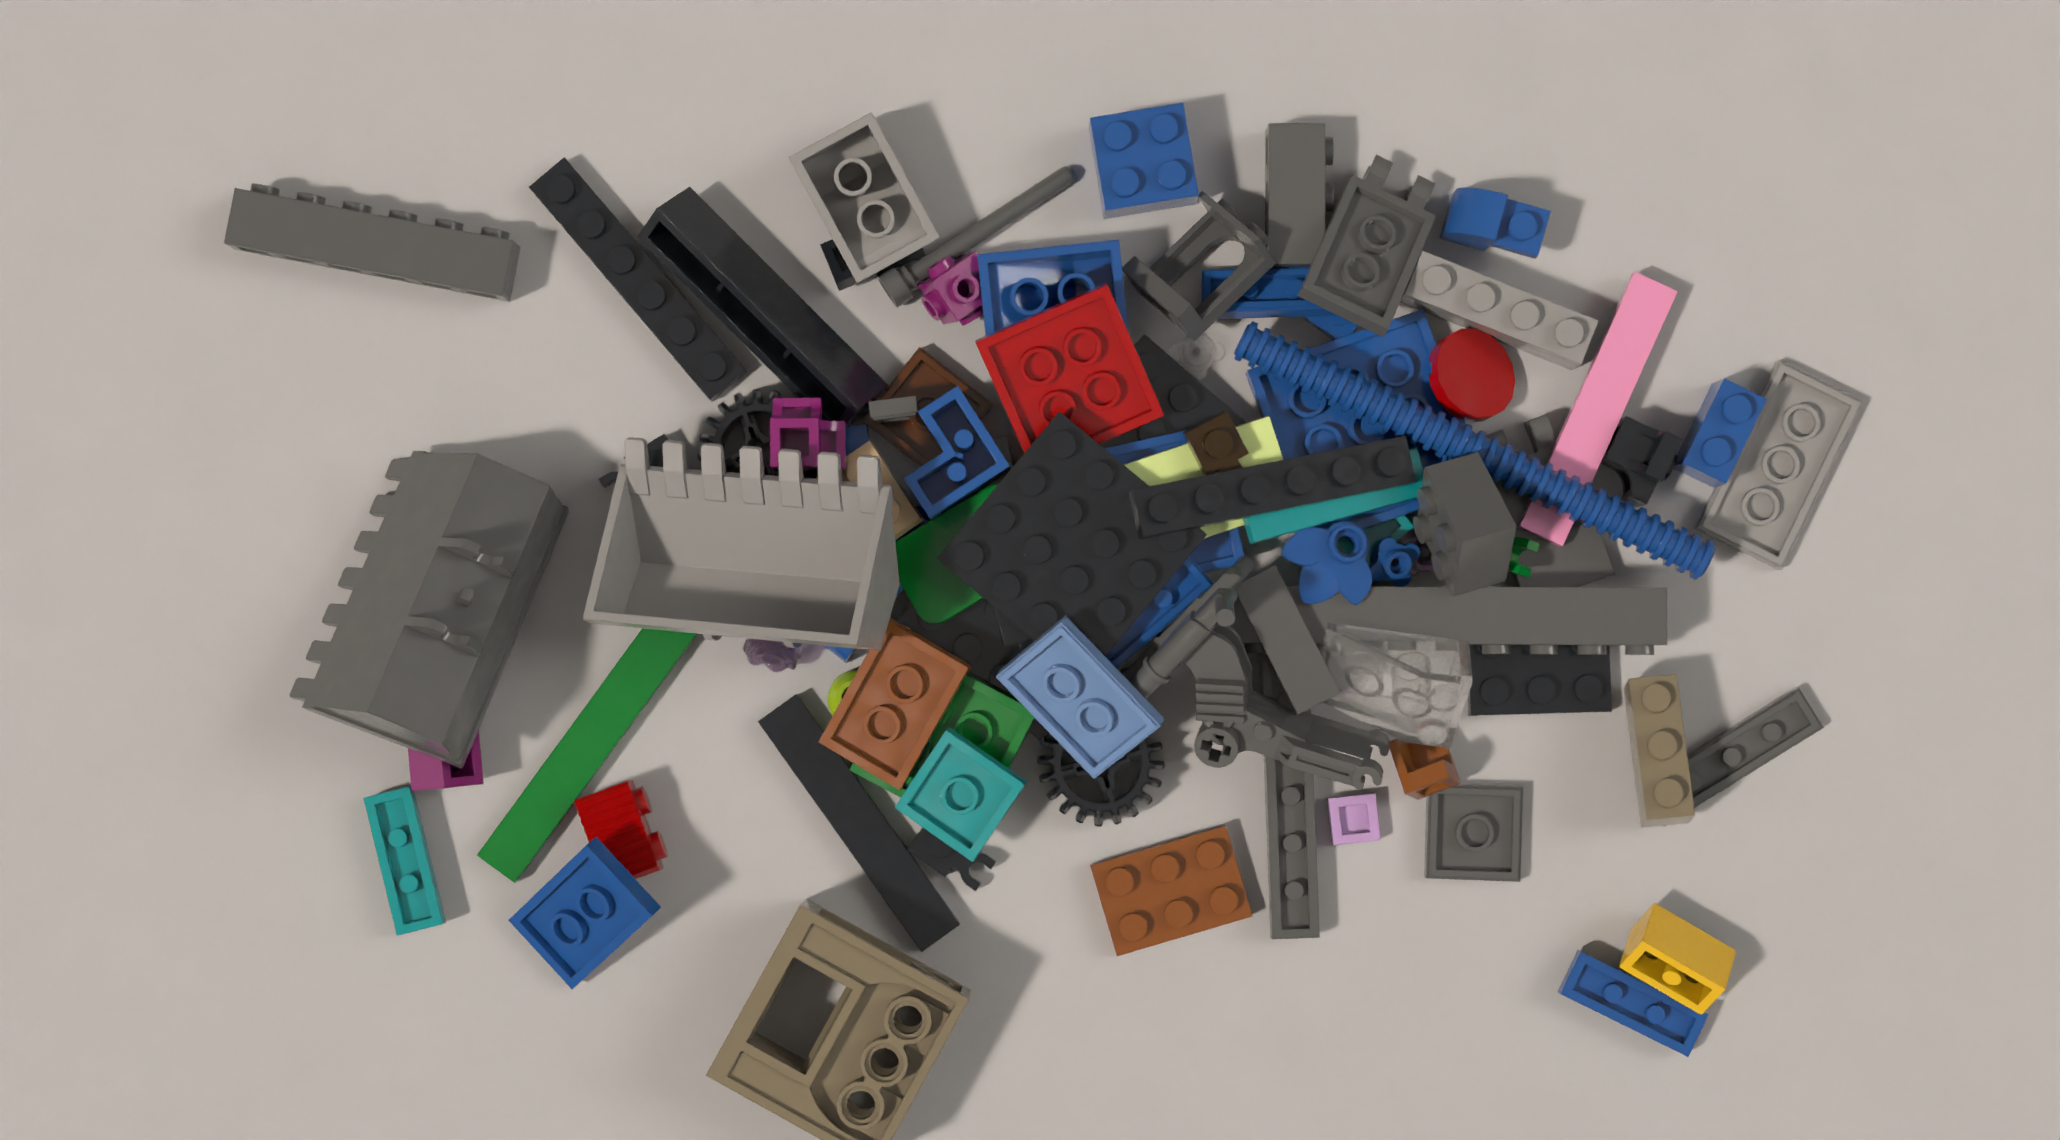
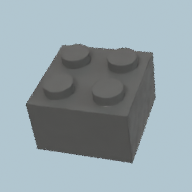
M1476 452L1424 467L1422 488L1417 490L1418 515L1413 518V526L1421 544L1427 543L1432 553L1431 560L1436 577L1440 581H1446L1453 597L1505 582L1517 526L1479 453Z

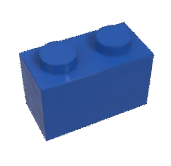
M1725 378L1712 383L1677 454L1678 459L1674 469L1713 488L1726 484L1767 399Z

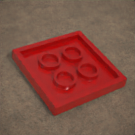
M1107 283L975 340L1024 453L1059 411L1098 444L1164 416Z

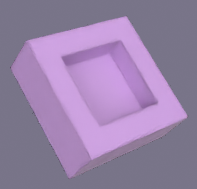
M1375 793L1327 798L1332 845L1381 840Z

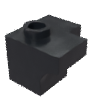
M1628 416L1621 418L1601 461V464L1611 468L1619 475L1623 484L1621 500L1625 502L1631 501L1636 507L1647 505L1657 483L1665 481L1671 474L1678 459L1676 452L1683 439L1668 431L1644 425Z

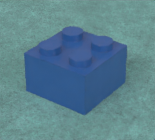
M1183 103L1090 118L1089 132L1104 219L1196 204L1199 194Z

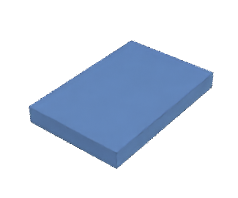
M1066 615L1001 668L996 675V678L1093 779L1161 727L1164 721L1160 713Z

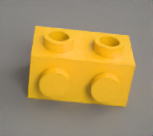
M1653 903L1631 928L1619 968L1702 1015L1726 990L1736 950Z

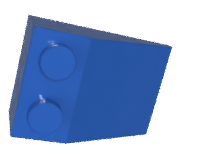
M1119 240L977 254L986 335L1105 283L1109 286L1129 332Z

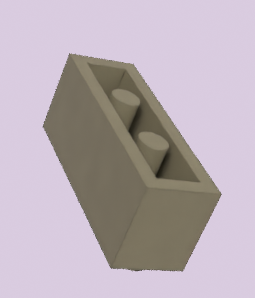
M1677 674L1630 678L1623 690L1641 828L1689 823L1695 816Z

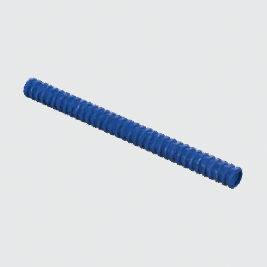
M1254 321L1247 325L1235 349L1234 360L1240 362L1243 358L1249 361L1248 366L1254 368L1255 365L1262 367L1261 373L1266 375L1270 371L1275 374L1274 379L1278 381L1283 377L1289 380L1288 386L1294 387L1297 384L1302 387L1301 392L1305 394L1309 390L1314 392L1315 399L1327 398L1329 399L1328 405L1333 407L1337 403L1342 406L1341 411L1345 413L1349 410L1356 412L1355 418L1361 419L1364 416L1369 419L1368 424L1372 426L1376 422L1381 424L1382 431L1388 432L1389 429L1396 431L1395 437H1402L1404 435L1409 438L1408 443L1412 445L1419 442L1422 444V450L1428 451L1431 448L1435 450V456L1439 458L1446 455L1449 457L1448 460L1478 452L1493 482L1495 483L1497 480L1502 482V488L1508 490L1510 487L1516 489V495L1522 496L1525 493L1529 495V501L1534 503L1540 500L1542 501V507L1546 509L1553 506L1556 508V514L1561 516L1567 513L1569 514V520L1573 522L1580 519L1583 521V527L1590 528L1592 525L1596 527V533L1602 535L1604 532L1609 533V539L1616 541L1618 538L1622 539L1623 546L1628 548L1634 545L1636 546V552L1640 554L1647 551L1649 552V558L1652 560L1661 558L1663 559V565L1667 567L1672 564L1676 565L1677 572L1684 573L1689 571L1690 578L1694 580L1705 573L1715 553L1714 541L1708 539L1703 542L1701 541L1700 534L1694 533L1691 536L1688 534V529L1683 526L1676 529L1674 528L1673 521L1661 522L1660 515L1653 514L1649 516L1647 515V509L1643 507L1636 510L1634 509V503L1631 501H1627L1624 504L1620 502V496L1616 494L1612 497L1607 496L1606 489L1594 490L1593 483L1588 481L1582 484L1580 483V477L1576 475L1569 478L1566 476L1567 472L1564 469H1559L1557 472L1553 470V464L1549 462L1545 465L1540 464L1539 457L1527 458L1526 451L1521 449L1515 452L1512 450L1513 445L1509 443L1502 446L1499 444V438L1492 437L1490 440L1486 438V432L1482 430L1478 433L1473 432L1472 425L1460 426L1458 425L1459 419L1453 417L1451 420L1445 418L1446 413L1442 411L1435 414L1431 412L1432 406L1428 404L1423 408L1418 405L1419 400L1415 398L1411 401L1406 400L1405 393L1393 394L1391 393L1392 387L1388 385L1383 389L1378 386V381L1372 379L1371 382L1364 380L1365 374L1361 372L1356 376L1351 373L1352 368L1348 366L1344 369L1337 367L1338 361L1326 362L1324 361L1325 355L1321 353L1316 357L1310 354L1311 349L1305 347L1304 350L1297 348L1298 342L1294 340L1289 344L1284 341L1285 336L1281 334L1277 338L1270 335L1271 329L1259 330L1257 329L1258 323Z

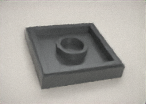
M1456 785L1427 796L1424 878L1520 882L1523 787Z

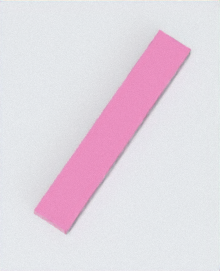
M1638 272L1631 274L1547 462L1553 464V470L1558 472L1559 469H1564L1567 472V477L1571 478L1576 475L1580 477V483L1585 484L1588 481L1592 483L1678 291ZM1537 500L1534 503L1528 502L1517 528L1558 547H1562L1574 522L1569 520V514L1564 513L1560 516L1556 514L1555 507L1551 506L1549 509L1542 507V501Z

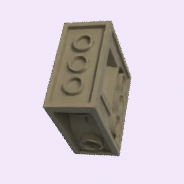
M806 899L798 907L706 1076L820 1140H892L970 998L971 989ZM796 959L846 986L806 1060L756 1032ZM903 1006H913L919 1010L922 1020L915 1025L905 1024L899 1019L897 1010ZM881 1048L890 1049L896 1053L899 1062L893 1066L881 1065L876 1060L874 1052ZM856 1091L868 1092L873 1097L875 1104L868 1108L860 1107L854 1103L852 1093Z

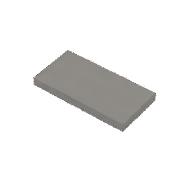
M1779 360L1775 362L1760 393V396L1767 399L1727 483L1714 487L1694 529L1777 570H1782L1859 413L1863 401Z

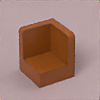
M1436 731L1408 743L1397 738L1389 742V748L1406 795L1419 800L1461 784L1447 740L1442 732Z

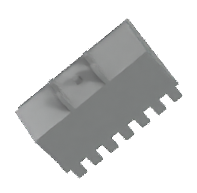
M628 437L624 441L625 464H621L619 467L583 620L591 624L703 634L705 639L714 641L720 640L722 636L781 641L787 648H799L802 644L881 651L900 583L892 516V485L882 484L880 458L878 456L860 455L857 458V482L843 481L840 455L833 452L819 453L817 456L818 479H810L803 476L801 452L799 450L781 449L778 453L779 476L765 475L762 449L760 447L743 446L739 450L740 473L726 472L724 450L721 444L704 443L701 446V470L688 469L685 443L682 441L666 440L662 444L663 467L650 466L647 441L644 438Z

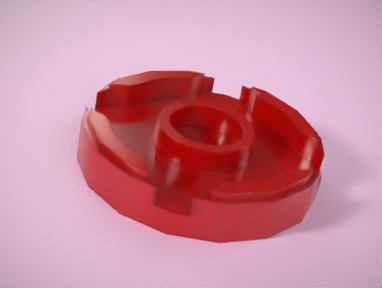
M1461 328L1440 339L1431 351L1429 362L1432 361V373L1428 374L1430 387L1438 402L1451 415L1459 419L1468 418L1474 420L1473 422H1483L1504 411L1512 400L1516 382L1513 364L1504 347L1491 335L1478 329Z

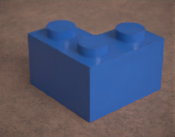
M958 386L918 411L921 419L943 453L904 477V480L931 520L1011 470L1009 463Z

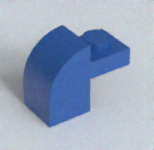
M1469 187L1457 188L1451 195L1439 239L1485 251L1489 246L1535 259L1539 255L1551 211L1508 199L1507 194Z

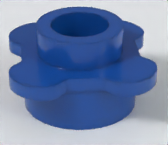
M1391 536L1383 537L1371 552V565L1369 568L1372 573V579L1374 581L1389 580L1396 587L1406 586L1411 580L1410 570L1413 562L1420 557L1419 547L1412 542L1405 545L1401 544ZM1397 558V564L1391 566L1392 560Z

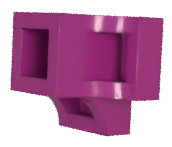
M773 398L772 418H770V467L774 471H779L778 453L781 449H793L801 452L803 471H818L817 456L820 452L838 453L841 460V469L846 470V422L822 420L821 398Z

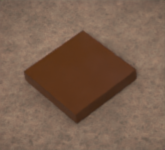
M921 347L917 349L878 399L916 396L918 411L958 386L981 421L994 406L989 400ZM869 411L862 419L871 429L920 467L943 453L920 415L917 419L875 424L870 418Z

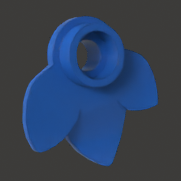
M1342 521L1335 523L1328 530L1317 527L1300 530L1286 542L1282 549L1281 555L1285 559L1302 566L1299 573L1298 590L1300 598L1305 604L1324 602L1339 591L1348 602L1358 605L1371 588L1372 573L1365 560L1370 548L1369 538L1365 530L1356 523ZM1346 538L1352 543V552L1350 554H1343L1338 550V539Z

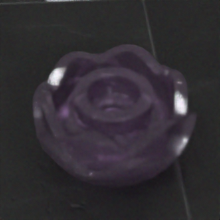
M747 638L743 646V651L747 655L750 664L755 666L765 664L773 672H781L788 667L791 670H795L798 660L802 659L801 647L787 648L781 641Z

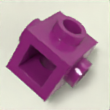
M977 251L962 254L955 260L950 255L942 258L926 270L930 277L918 285L924 294L921 300L925 309L932 318L937 321L941 320L943 325L959 321L964 326L983 314Z

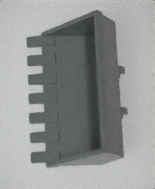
M413 451L410 459H393L391 461L385 478L399 482L394 495H377L369 511L373 516L383 517V522L379 531H361L354 545V550L357 552L368 554L363 568L346 567L338 582L339 587L353 590L347 604L330 603L322 619V623L337 628L331 641L314 640L306 655V660L318 663L320 667L314 679L298 677L289 696L293 699L304 701L302 708L463 769L569 510L567 506L561 504L550 485L478 453H428L426 451Z

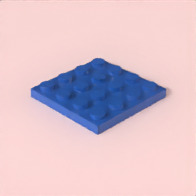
M1423 309L1393 319L1383 337L1364 329L1310 348V354L1316 357L1319 353L1325 355L1324 361L1330 363L1332 360L1338 361L1337 367L1341 369L1348 366L1352 368L1351 373L1356 376L1360 372L1365 374L1364 380L1368 382L1375 379L1378 381V386L1383 389L1386 385L1392 387L1391 393L1397 395L1399 392L1405 393V399L1408 401L1415 398L1419 400L1418 405L1423 408L1427 404L1432 406L1431 412L1435 414L1442 411L1446 413L1445 418L1448 420L1455 417L1438 402L1430 387L1428 374L1432 373V361L1429 362V358L1436 342ZM1260 366L1249 369L1245 373L1261 418L1270 416L1283 460L1397 438L1395 437L1396 431L1391 429L1388 432L1382 431L1381 424L1376 422L1372 426L1368 424L1369 419L1364 416L1361 419L1355 418L1356 412L1349 410L1345 413L1341 411L1342 406L1337 403L1332 407L1328 405L1329 399L1327 398L1315 399L1314 392L1309 390L1305 394L1301 392L1302 387L1297 384L1294 387L1288 386L1289 380L1282 377L1278 381L1274 379L1275 374L1270 371L1265 375L1261 373L1262 367ZM1459 419L1458 425L1464 427L1466 425L1465 420ZM1416 442L1414 445L1408 443L1409 450L1417 448L1423 470L1424 467L1445 462L1449 459L1446 455H1443L1441 458L1435 456V450L1431 448L1428 451L1422 450V444ZM1418 498L1315 527L1328 530L1335 523L1349 521L1358 524L1365 530L1418 511Z

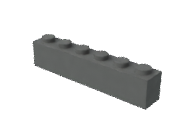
M252 183L250 191L239 188L234 189L224 244L235 250L510 302L521 247L513 240H508L509 232L489 227H482L480 234L463 231L464 224L440 218L435 219L434 225L417 222V215L399 210H389V215L386 217L371 214V206L352 201H343L342 208L325 205L326 198L304 192H297L296 199L279 196L280 189L262 184Z

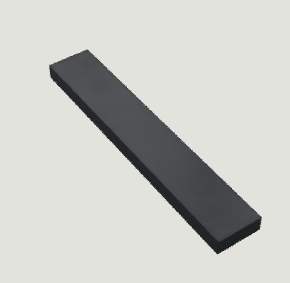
M795 694L760 719L758 723L920 951L923 952L958 927L960 922L907 850L857 777L850 771L842 756L819 743L824 731L800 697Z

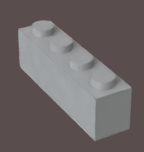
M1423 250L1400 301L1418 310L1423 309L1428 314L1466 329L1481 330L1501 343L1569 370H1573L1582 364L1599 321Z

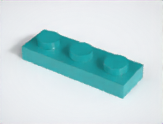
M411 786L363 798L396 935L399 936L445 924L446 919L415 792L411 791Z

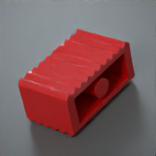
M629 780L574 800L588 842L597 837L635 879L664 869L661 859L668 857L667 849L659 831L651 833L645 815L652 813V808L643 786L635 788L633 780Z

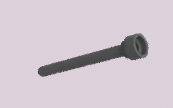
M1069 166L1060 168L908 268L904 265L898 269L892 267L878 275L877 278L890 300L898 308L912 299L911 293L918 289L917 284L929 276L926 270L948 255L955 260L1073 183L1076 177L1074 169Z

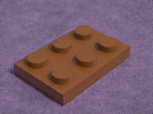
M890 618L881 651H868L822 734L819 743L896 789L901 790L908 781L972 665Z
M1226 825L1090 864L1117 956L1252 917Z

